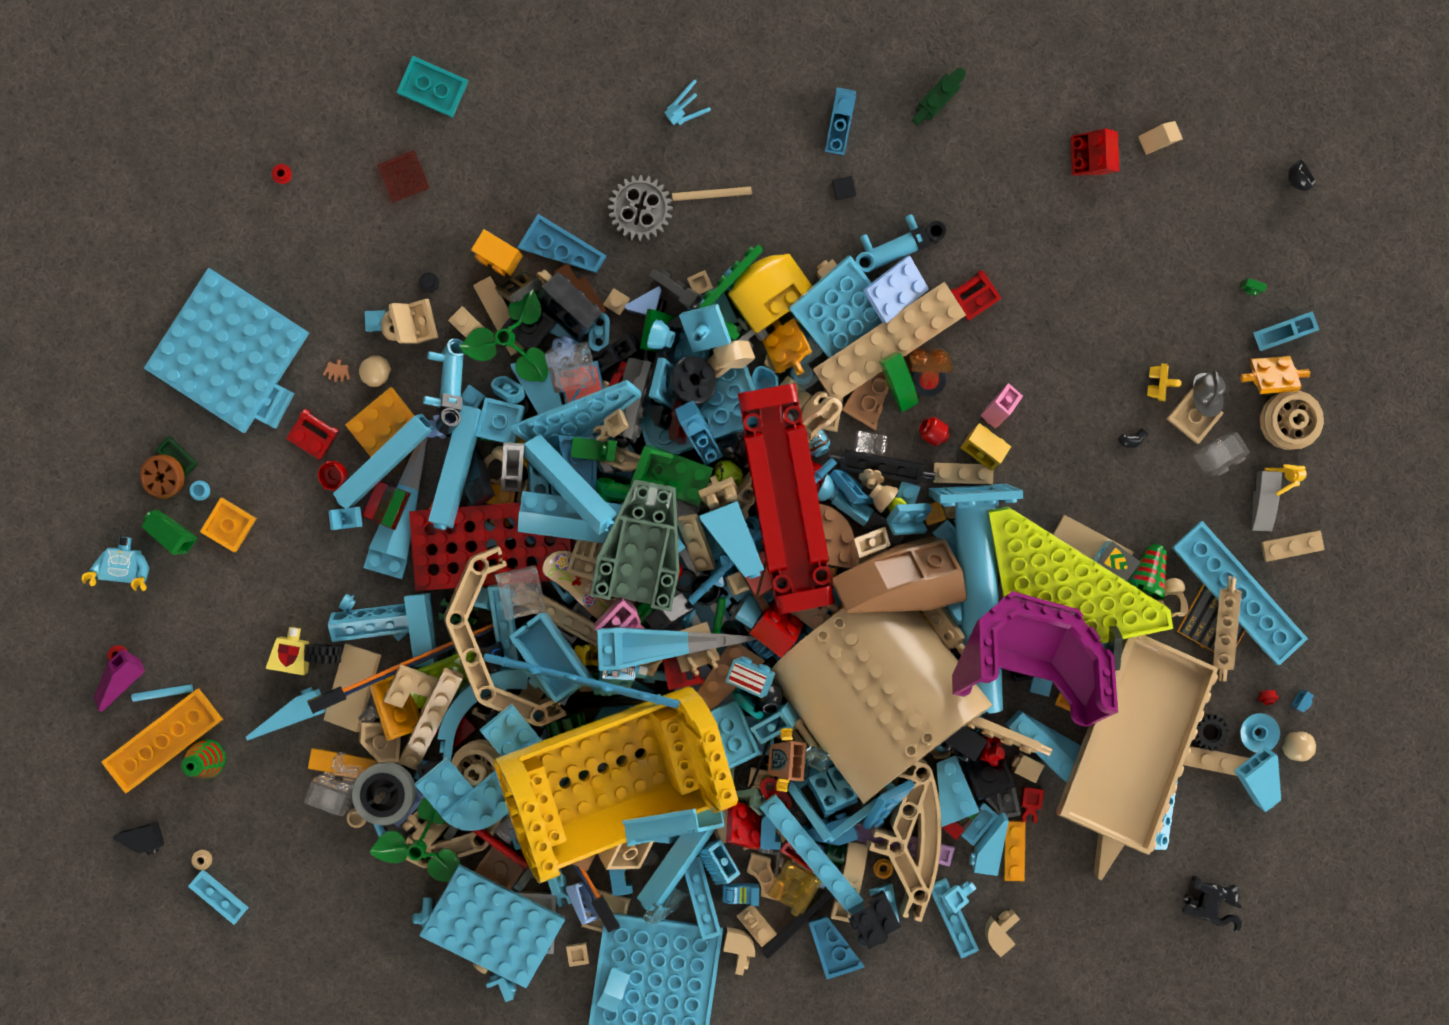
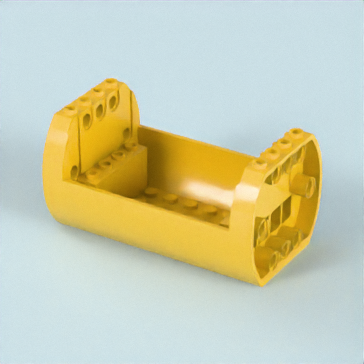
M687 686L663 695V697L680 700L678 709L660 704L655 705V703L647 701L493 760L517 840L529 868L539 884L560 876L561 874L558 869L627 842L623 820L696 809V813L707 809L712 813H718L737 804L738 797L717 723L702 697L693 688ZM639 748H643L644 754L641 757H635V752ZM619 756H626L623 764L616 763ZM607 763V768L604 771L599 772L597 770L599 764ZM582 770H588L586 778L580 779L578 777ZM568 777L569 783L566 786H560V780Z

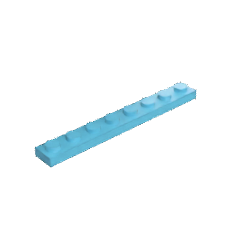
M773 794L759 806L847 912L848 909L864 901L776 794Z

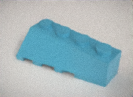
M1018 710L1005 724L1012 731L1052 748L1050 756L1039 751H1035V753L1061 779L1067 782L1081 745Z

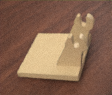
M707 622L681 630L684 632L711 633ZM716 648L676 656L681 672L684 673L690 670L694 676L699 675L697 667L710 664L713 669H716L718 664L715 661L720 660Z

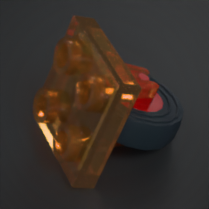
M915 349L908 354V361L912 370L911 378L916 392L927 397L940 393L946 385V372H952L953 364L948 352L942 349H935L933 352Z

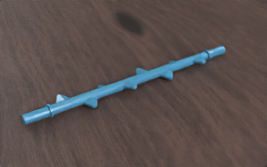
M830 458L818 471H815L816 483L823 479V476L837 464L833 458ZM748 528L755 545L762 538L760 528L758 530ZM721 555L719 557L721 567L688 598L692 605L707 591L709 592L713 585L719 587L725 585L723 575L734 565L728 556Z
M485 653L483 658L485 662L502 665V667H510L529 672L530 674L551 677L599 689L603 692H612L652 702L655 705L660 704L677 709L680 705V700L663 697L660 694L655 695L598 681L594 678H585L524 663L523 661L508 659L507 657Z

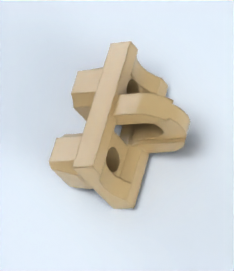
M716 475L710 477L712 485L698 491L705 505L710 510H715L720 506L718 501L720 499L726 498L727 502L730 503L736 501L739 489L733 477L718 482Z

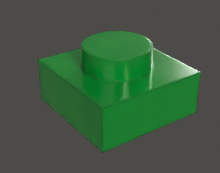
M1250 278L1242 280L1240 288L1244 289L1246 294L1252 296L1265 292L1267 284Z

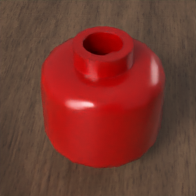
M936 417L924 419L919 427L920 437L932 446L944 444L949 438L948 425Z

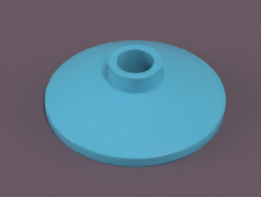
M1256 713L1247 717L1242 723L1240 738L1244 746L1257 753L1264 747L1272 750L1279 741L1280 729L1278 723L1271 716ZM1256 729L1261 731L1258 736L1255 735Z

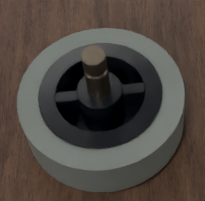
M381 762L370 766L359 775L353 786L352 800L356 811L364 820L375 825H390L399 821L410 811L415 802L416 786L414 779L404 767L396 763Z

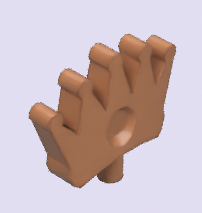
M337 359V364L332 362L327 364L323 375L326 376L329 372L328 379H332L334 375L335 382L338 381L339 376L341 382H343L345 375L347 380H349V366L341 365V360Z

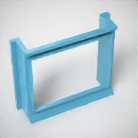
M828 756L804 773V781L790 780L791 785L788 791L823 841L829 840L833 842L869 814L878 797L830 832L800 790L807 785L809 777L826 771L834 765ZM892 782L885 786L886 791L884 793L895 788Z
M696 809L622 821L623 825H625L627 846L656 841L660 838L725 827L722 811L712 813L709 809L700 813H696Z

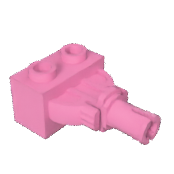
M618 598L594 623L595 631L601 628L617 627L646 628L641 625L637 607L628 599Z

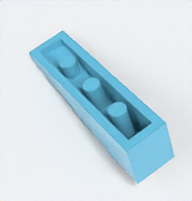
M310 687L300 691L301 695L295 697L247 735L246 739H253L326 712L325 708L313 714L307 703V700L321 695L320 690H313Z

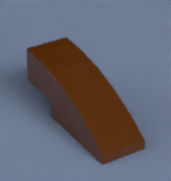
M568 263L554 271L555 274L559 272L561 275L566 276L576 289L581 290L591 303L596 304L600 308L602 313H607L586 277L578 280Z

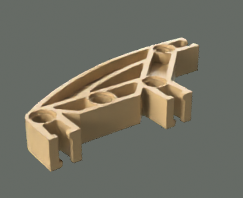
M923 759L917 761L909 770L904 771L898 776L908 780L911 779L915 787L893 810L889 821L893 831L872 827L870 833L876 838L878 836L884 838V843L872 842L871 839H867L866 842L870 851L889 856L906 890L899 910L903 917L908 918V911L912 903L917 904L916 910H913V919L919 922L923 919L934 887L941 850L939 797L932 769ZM919 768H925L922 774H916ZM906 805H912L909 811H903V808ZM918 817L917 847L915 860H913L907 845ZM899 842L896 847H890L891 843ZM922 890L920 895H914L916 891Z

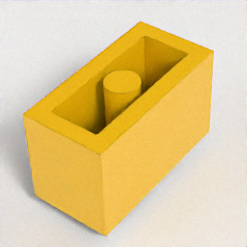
M979 423L969 433L960 448L993 471L1001 464L1011 446Z

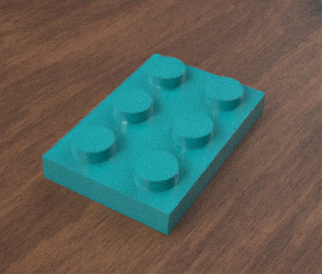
M412 56L397 94L453 118L468 85V80Z

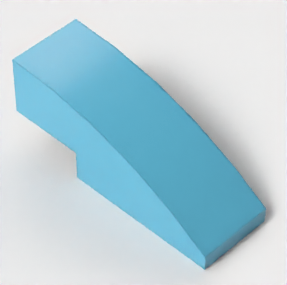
M1311 311L1254 332V336L1259 350L1263 351L1318 331L1319 327L1314 313Z

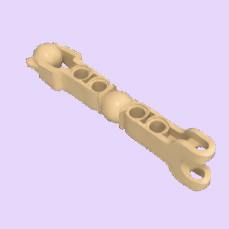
M824 391L815 393L806 403L802 412V422L806 428L808 443L822 428L830 425L842 411L840 400L830 397ZM821 397H824L825 399L820 404H818V400ZM832 403H835V409L831 412H828V410L832 406ZM750 471L738 486L739 492H737L738 499L736 500L745 520L749 516V508L755 502ZM749 489V494L746 497H742L743 492ZM726 498L718 500L719 508L730 503L727 502Z

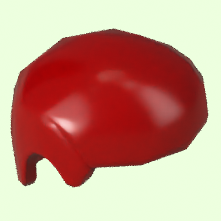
M330 460L324 462L317 473L319 482L326 490L336 491L348 479L345 466L338 461Z

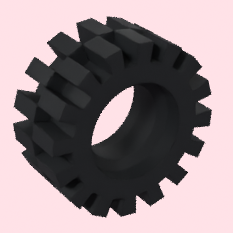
M305 645L304 661L324 664L341 663V645Z
M1205 713L1203 719L1198 722L1196 728L1198 732L1193 742L1205 750L1221 749L1220 746L1226 745L1224 741L1229 740V737H1227V734H1230V731L1227 730L1229 726L1219 716ZM1212 724L1216 727V736L1212 739H1206L1203 736V729L1205 726Z

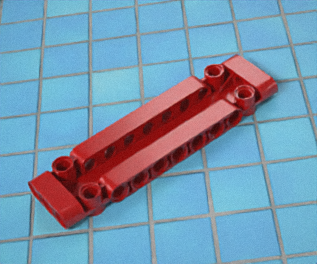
M796 383L737 393L745 433L744 443L777 614L834 604L830 579L831 573L827 563L829 562L808 437L805 425L802 422V411L799 405ZM790 409H794L797 413L796 419L792 421L787 417ZM751 416L757 419V425L754 428H749L747 425V419ZM818 570L825 571V576L821 580L816 579V572ZM780 577H784L786 580L783 587L776 586V580Z

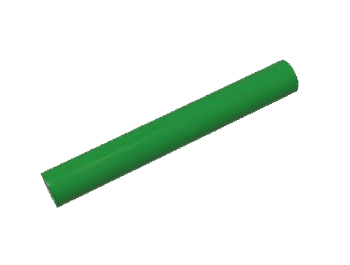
M719 597L717 601L713 633L721 634L726 602L724 597Z

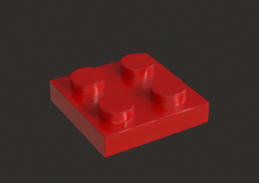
M739 802L735 806L728 808L726 842L754 850L760 849L762 815H758L749 805Z

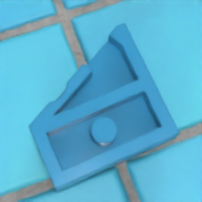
M833 470L829 475L834 480V485L846 494L845 497L849 502L853 504H873V499L861 490L863 485L846 471Z

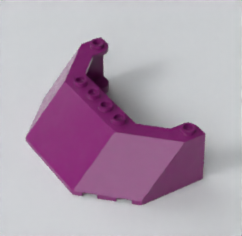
M1014 591L1006 595L976 622L952 674V694L962 697L971 693L973 685L979 682L991 683L996 680L999 675V668L1053 681L1070 704L1072 720L1076 724L1085 727L1118 713L1114 655L1110 649L1106 650L1099 641L1101 639L1093 627L1087 626L1082 619L1083 614L1080 610Z

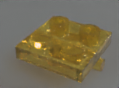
M787 860L770 888L768 896L793 908L791 913L794 916H798L799 913L803 914L822 881L816 874Z

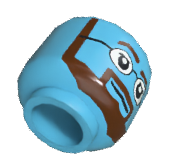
M823 429L809 441L811 456L819 457L829 450L830 440Z

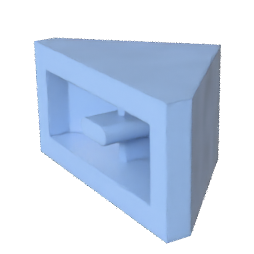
M658 286L624 306L628 312L646 316L647 309L657 310L662 290Z

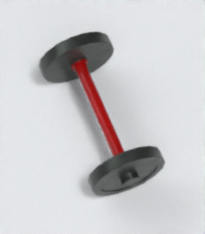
M450 826L443 837L450 841L458 831V828ZM484 829L472 831L523 868V873L513 886L517 891L521 892L531 877L535 878L527 861Z

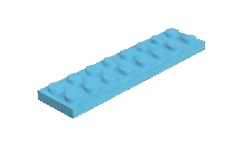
M1203 521L1198 522L1171 547L1218 601L1220 590L1227 588L1228 577L1232 576V579L1233 577L1237 578L1235 589L1242 591L1239 624L1276 665H1281L1308 639Z

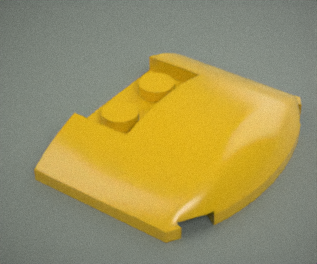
M790 254L772 255L758 260L746 268L735 280L733 289L729 291L728 296L754 333L757 334L790 312L788 308L813 286Z

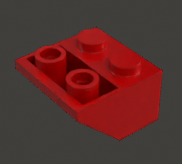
M1104 128L1072 135V176L1104 175L1119 172L1118 132Z

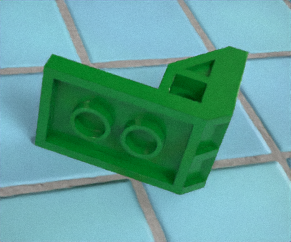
M648 444L643 448L630 485L632 486L634 479L676 487V498L700 506L702 498L698 491L707 487L714 468Z

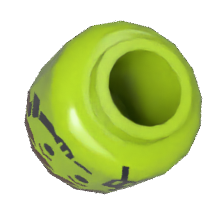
M732 460L718 462L713 471V476L716 475L718 482L733 477L737 486L742 482L743 473Z

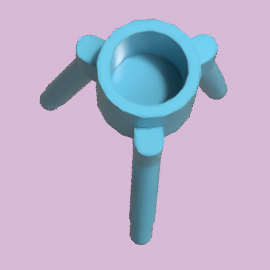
M693 80L678 98L667 107L668 110L664 112L673 125L676 123L681 125L685 121L711 110L708 107L682 117L685 115L682 109L697 94L694 93L680 105L678 103L696 84V80Z

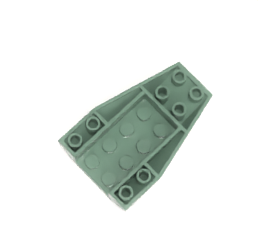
M634 479L614 521L615 523L612 525L598 554L590 596L608 600L611 599V596L651 604V608L671 612L679 576L676 487Z

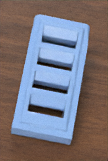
M582 881L565 887L582 925L599 919L591 903L592 897Z

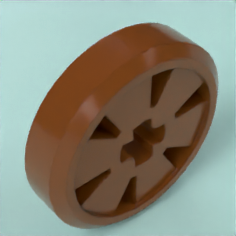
M160 454L152 456L141 466V484L144 490L152 497L158 499L170 498L178 494L184 485L185 476L183 468L175 458L169 455ZM161 474H164V475H165V477L163 478V480H161L160 477H159V476H161Z

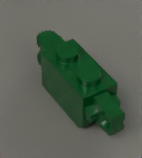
M963 67L957 68L950 76L946 73L919 102L915 109L918 113L912 119L916 126L924 119L927 121L932 120L958 93L961 88L959 84L966 76V70Z

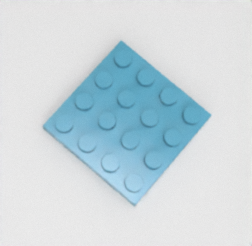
M849 255L788 308L828 359L882 323L863 291L864 288L871 284V281Z

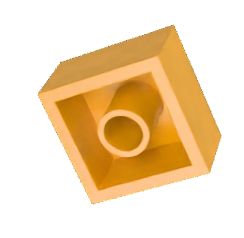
M483 229L471 249L475 253L474 257L477 261L485 266L491 264V268L503 277L506 274L511 277L523 257L519 250Z

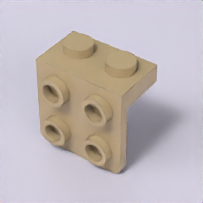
M429 299L419 300L410 304H389V316L393 322L394 336L398 343L420 344L438 338Z

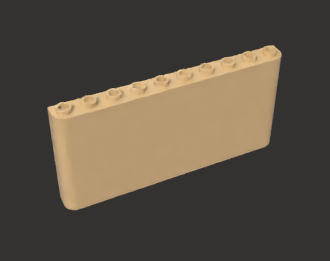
M1145 635L1123 639L1120 670L1115 671L1118 713L1088 726L1058 804L1056 814L1139 852L1150 855L1156 847V836L1163 828V817L1170 809V798L1177 790V779L1184 771V760L1191 752L1190 744L1197 735L1198 730L1196 728L1198 722L1203 719L1205 703H1208L1210 700L1211 687L1217 681L1218 668ZM1125 671L1126 675L1123 678L1124 683L1123 685L1118 686L1122 678L1123 672Z

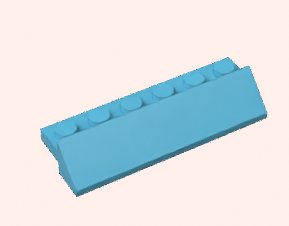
M522 491L518 532L598 543L605 542L609 531L598 535L562 496ZM607 503L616 512L617 517L622 504Z

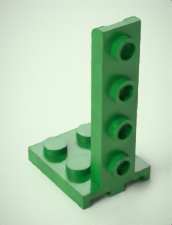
M759 244L755 248L751 246L743 254L746 258L741 263L737 260L731 266L730 270L732 272L728 277L723 275L716 282L718 287L714 291L709 289L702 297L705 301L698 308L711 306L762 253V247ZM724 320L731 341H734L740 335L737 332L738 328L732 322L727 323Z

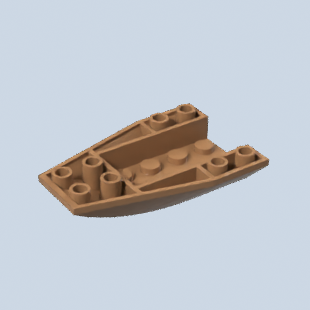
M935 536L896 545L837 575L831 580L847 613L932 610L963 602L967 599L963 571L947 541Z

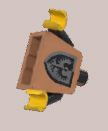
M781 728V739L778 740L777 744L770 746L769 754L764 757V763L768 766V773L774 775L777 781L776 790L787 792L791 785L790 780L804 781L806 743L794 741L792 728Z

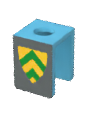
M1105 541L1092 559L1125 581L1129 579L1140 564L1139 560L1113 541Z

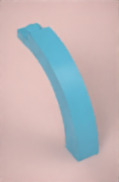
M500 667L499 671L489 673L493 685L504 690H527L528 675L522 670ZM469 682L454 695L439 725L437 739L445 740L441 741L439 753H443V760L446 757L451 760L457 727L465 713L477 702ZM482 690L480 697L483 698L489 695L490 690Z

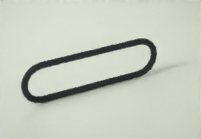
M771 740L766 743L752 782L748 787H742L738 784V777L744 763L740 764L735 776V784L739 789L746 790L753 786Z

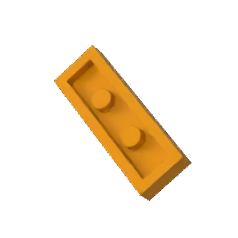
M1008 820L1004 842V881H1025V821Z

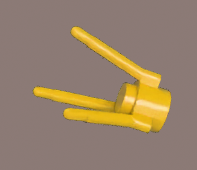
M1284 464V468H1265L1264 471L1284 472L1285 478L1291 482V484L1276 492V495L1279 496L1291 488L1300 485L1299 481H1303L1306 478L1305 466Z

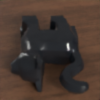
M1192 876L1190 884L1202 893L1199 900H1194L1192 895L1185 894L1183 902L1186 905L1182 912L1191 917L1202 918L1222 927L1233 922L1234 932H1239L1242 928V921L1238 916L1226 915L1223 918L1218 917L1222 900L1231 906L1242 907L1239 903V887L1236 885L1221 887L1215 883H1203L1200 877Z

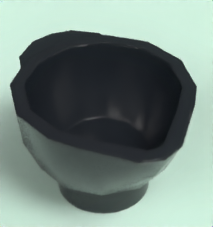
M771 684L767 696L760 698L754 695L756 702L766 714L776 713L779 706L784 703L783 690L775 684Z

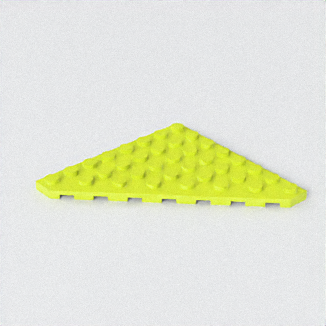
M1010 507L988 510L1003 598L1014 591L1079 609L1083 614L1082 619L1087 626H1092L1101 639L1099 641L1101 644L1109 641L1110 626H1117L1123 639L1173 629L1171 610Z

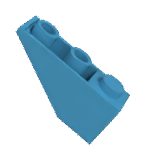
M836 87L825 152L845 154L856 99V91Z
M694 400L675 409L681 426L704 464L707 465L723 457Z
M846 812L835 815V819L828 821L827 818L821 820L831 832L853 815L852 813L847 815ZM809 824L802 825L812 839L817 842L842 845L858 840L860 837L857 827L854 825L833 842L829 840L824 842L814 826L809 827Z

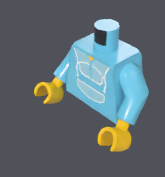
M119 537L118 548L112 547L103 551L89 572L82 575V582L85 584L88 579H91L89 582L90 586H95V577H98L100 580L131 583L134 591H137V587L140 585L141 590L145 591L147 586L144 582L147 580L150 567L145 557L141 555L140 550H131L132 538Z

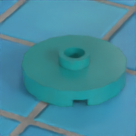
M738 687L732 692L735 700L746 712L757 719H762L766 715L756 702L753 694H747Z

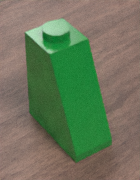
M160 510L149 511L143 518L145 522L141 527L173 555L187 554L198 539V537Z

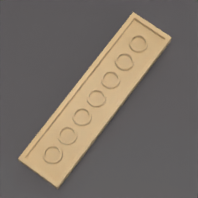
M943 282L901 310L889 322L881 323L812 369V371L830 397L840 400L882 372L883 370L879 363L881 359L894 352L901 353L903 357L966 316L946 283Z

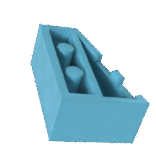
M955 755L938 762L937 775L942 827L980 812L957 756Z

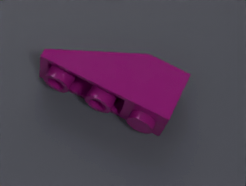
M122 649L107 663L94 696L98 711L102 712L107 706L111 705L122 692L126 691L145 672L139 658Z

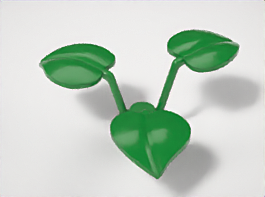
M532 290L524 295L525 297L521 301L511 302L509 305V316L514 320H518L517 323L508 326L507 329L498 330L495 336L487 328H477L468 335L459 348L467 356L475 360L489 361L497 354L496 344L511 346L523 355L516 361L517 374L527 381L544 382L549 372V363L545 353L535 347L530 348L525 353L514 344L515 335L512 332L522 322L533 324L541 316V303L535 291Z
M424 797L418 806V815L421 819L428 820V823L419 840L413 841L409 846L405 844V838L401 833L387 831L379 837L370 853L374 857L388 863H401L407 856L413 861H418L422 857L425 859L426 857L433 856L427 865L429 874L438 881L449 882L458 865H461L460 859L454 851L448 848L440 850L438 855L435 852L426 853L427 845L423 839L431 823L443 824L446 821Z

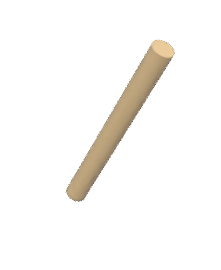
M751 187L680 192L672 193L673 201L752 195Z

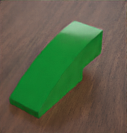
M894 352L881 359L879 363L886 376L884 379L900 412L902 413L918 404L916 390L902 354Z

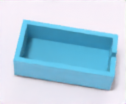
M541 612L527 623L528 626H522L509 636L528 664L585 678H593L548 613ZM535 674L555 703L562 702L583 686Z

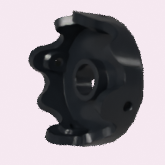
M690 355L672 363L673 366L666 374L668 380L667 395L670 398L678 399L682 406L692 400L699 406L712 398L716 390V375L711 365L705 359ZM691 375L697 380L696 386L690 381Z

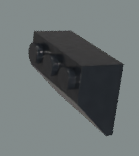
M559 272L542 286L537 297L542 309L578 343L585 338L602 315L600 308L596 304L591 303L581 290L576 289L570 280Z

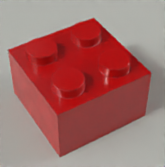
M772 600L768 604L769 609L764 612L762 611L750 634L782 658L796 642L804 624L801 623L798 617L790 613L777 614L775 601Z

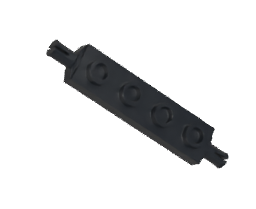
M846 449L842 456L831 453L829 455V459L833 458L840 464L842 471L860 474L864 473L865 469L878 470L881 472V476L886 479L920 484L922 479L934 481L936 472L924 471L923 463Z

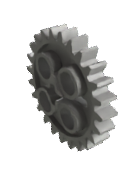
M642 175L639 176L637 181L632 176V182L630 183L624 179L625 186L617 184L619 192L616 190L612 191L616 197L609 198V201L614 203V205L608 206L609 210L614 211L609 214V217L616 218L612 224H619L617 231L624 230V237L630 233L631 240L635 236H638L639 241L642 240L643 236L650 240V234L657 237L656 231L659 230L663 233L662 225H669L666 219H672V215L667 212L673 211V207L667 205L672 203V199H666L669 191L662 192L664 185L657 187V179L651 183L650 176L647 177L646 181H643ZM646 191L647 194L643 202L645 210H641L638 225H635L634 223L638 215L636 206H640L643 192ZM637 192L639 197L637 200H630L628 198L629 194ZM655 197L659 201L655 206H651L647 203L649 198ZM632 211L634 213L633 218L629 220L623 218L624 212ZM650 216L653 222L650 225H645L642 223V219Z

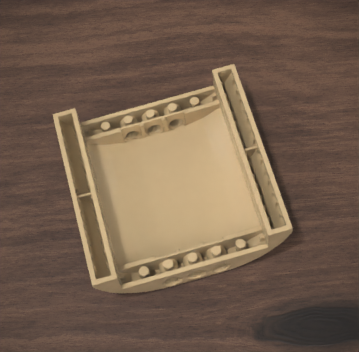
M842 608L790 649L770 670L775 673L772 682L781 687L784 698L789 702L798 717L803 720L804 725L863 804L880 792L879 790L973 718L980 716L993 706L977 684L972 686L971 693L965 697L952 694V674L958 660L948 650L944 642L919 611L847 613L845 608Z

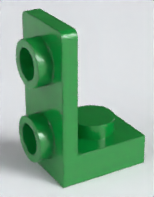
M573 437L570 456L588 460L614 462L617 441L608 440L600 442L593 439Z

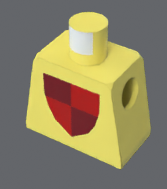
M289 627L287 637H278L275 640L266 669L299 675L308 674L309 662L304 661L305 645L309 644V641L299 640L301 628Z

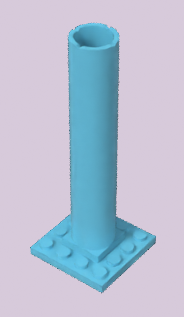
M1009 484L928 488L929 497L933 498L934 501L945 507L955 506L957 562L963 571L967 597L966 601L961 602L962 623L960 629L966 637L963 642L964 646H966L976 622L999 602L998 566L988 510H993L995 506H999V500L1005 501V503H1016L1017 499H1023V490ZM999 668V675L996 680L991 683H977V686L993 705L985 711L989 714L1003 710L1002 668Z

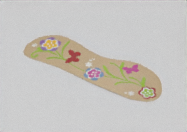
M557 551L551 554L544 562V574L567 590L588 612L599 619L609 607L590 596L593 581L585 580L566 572L572 556L571 552Z

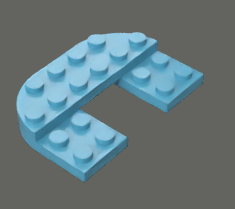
M512 703L480 729L481 733L501 756L542 741ZM446 757L414 783L416 788L437 810L441 817L451 826L461 830L475 831L487 828L509 813L496 771L473 788L448 757Z

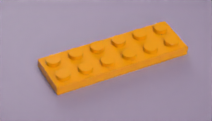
M196 689L101 763L126 794L219 724L223 719L202 691Z

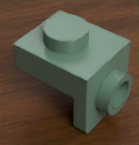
M757 788L736 791L739 803L749 805L758 815H763L764 812L759 806L766 801V798Z

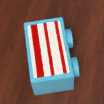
M745 656L734 659L725 682L760 698L767 696L775 673L770 671L771 668L763 664L758 666L752 663V659Z

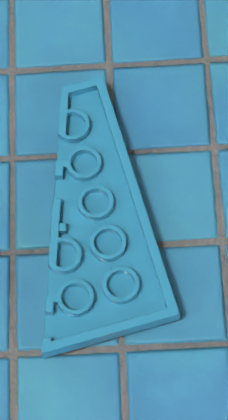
M625 380L511 425V431L526 442L541 435L560 454L558 435L589 437L594 433L593 429L596 426L604 425V418L617 409L623 411L640 398L641 391L628 380Z

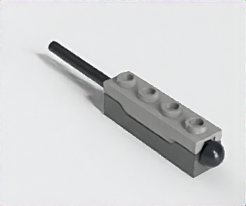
M660 299L656 311L664 313L667 301ZM647 350L644 351L642 360L629 358L622 381L628 380L641 391V397L623 410L629 427L613 438L614 441H617L616 446L619 448H626L630 442L635 443L636 438L641 433V420L646 415L643 400L653 368V364L650 362L652 352Z

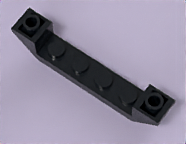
M679 315L666 324L670 331L675 332L674 342L671 348L665 346L657 350L643 404L654 425L666 431L672 421L673 411L660 406L659 403L649 397V392L658 358H665L671 364L674 362L675 349L680 340L679 335L680 333H685Z

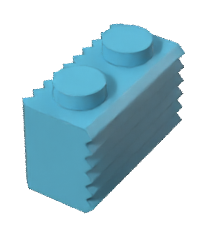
M721 839L709 841L703 846L699 852V857H701L703 864H705L707 871H709L713 878L712 881H715L716 885L728 884L740 875L737 866Z

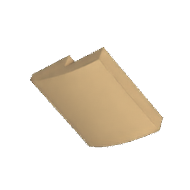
M886 527L852 539L851 554L853 567L886 551V547L891 546Z

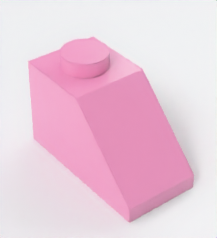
M1008 383L986 407L981 416L996 429L1010 416L1023 396Z

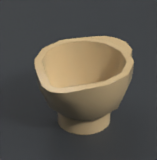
M878 483L869 496L873 499L876 509L882 513L899 490L896 487L882 486Z

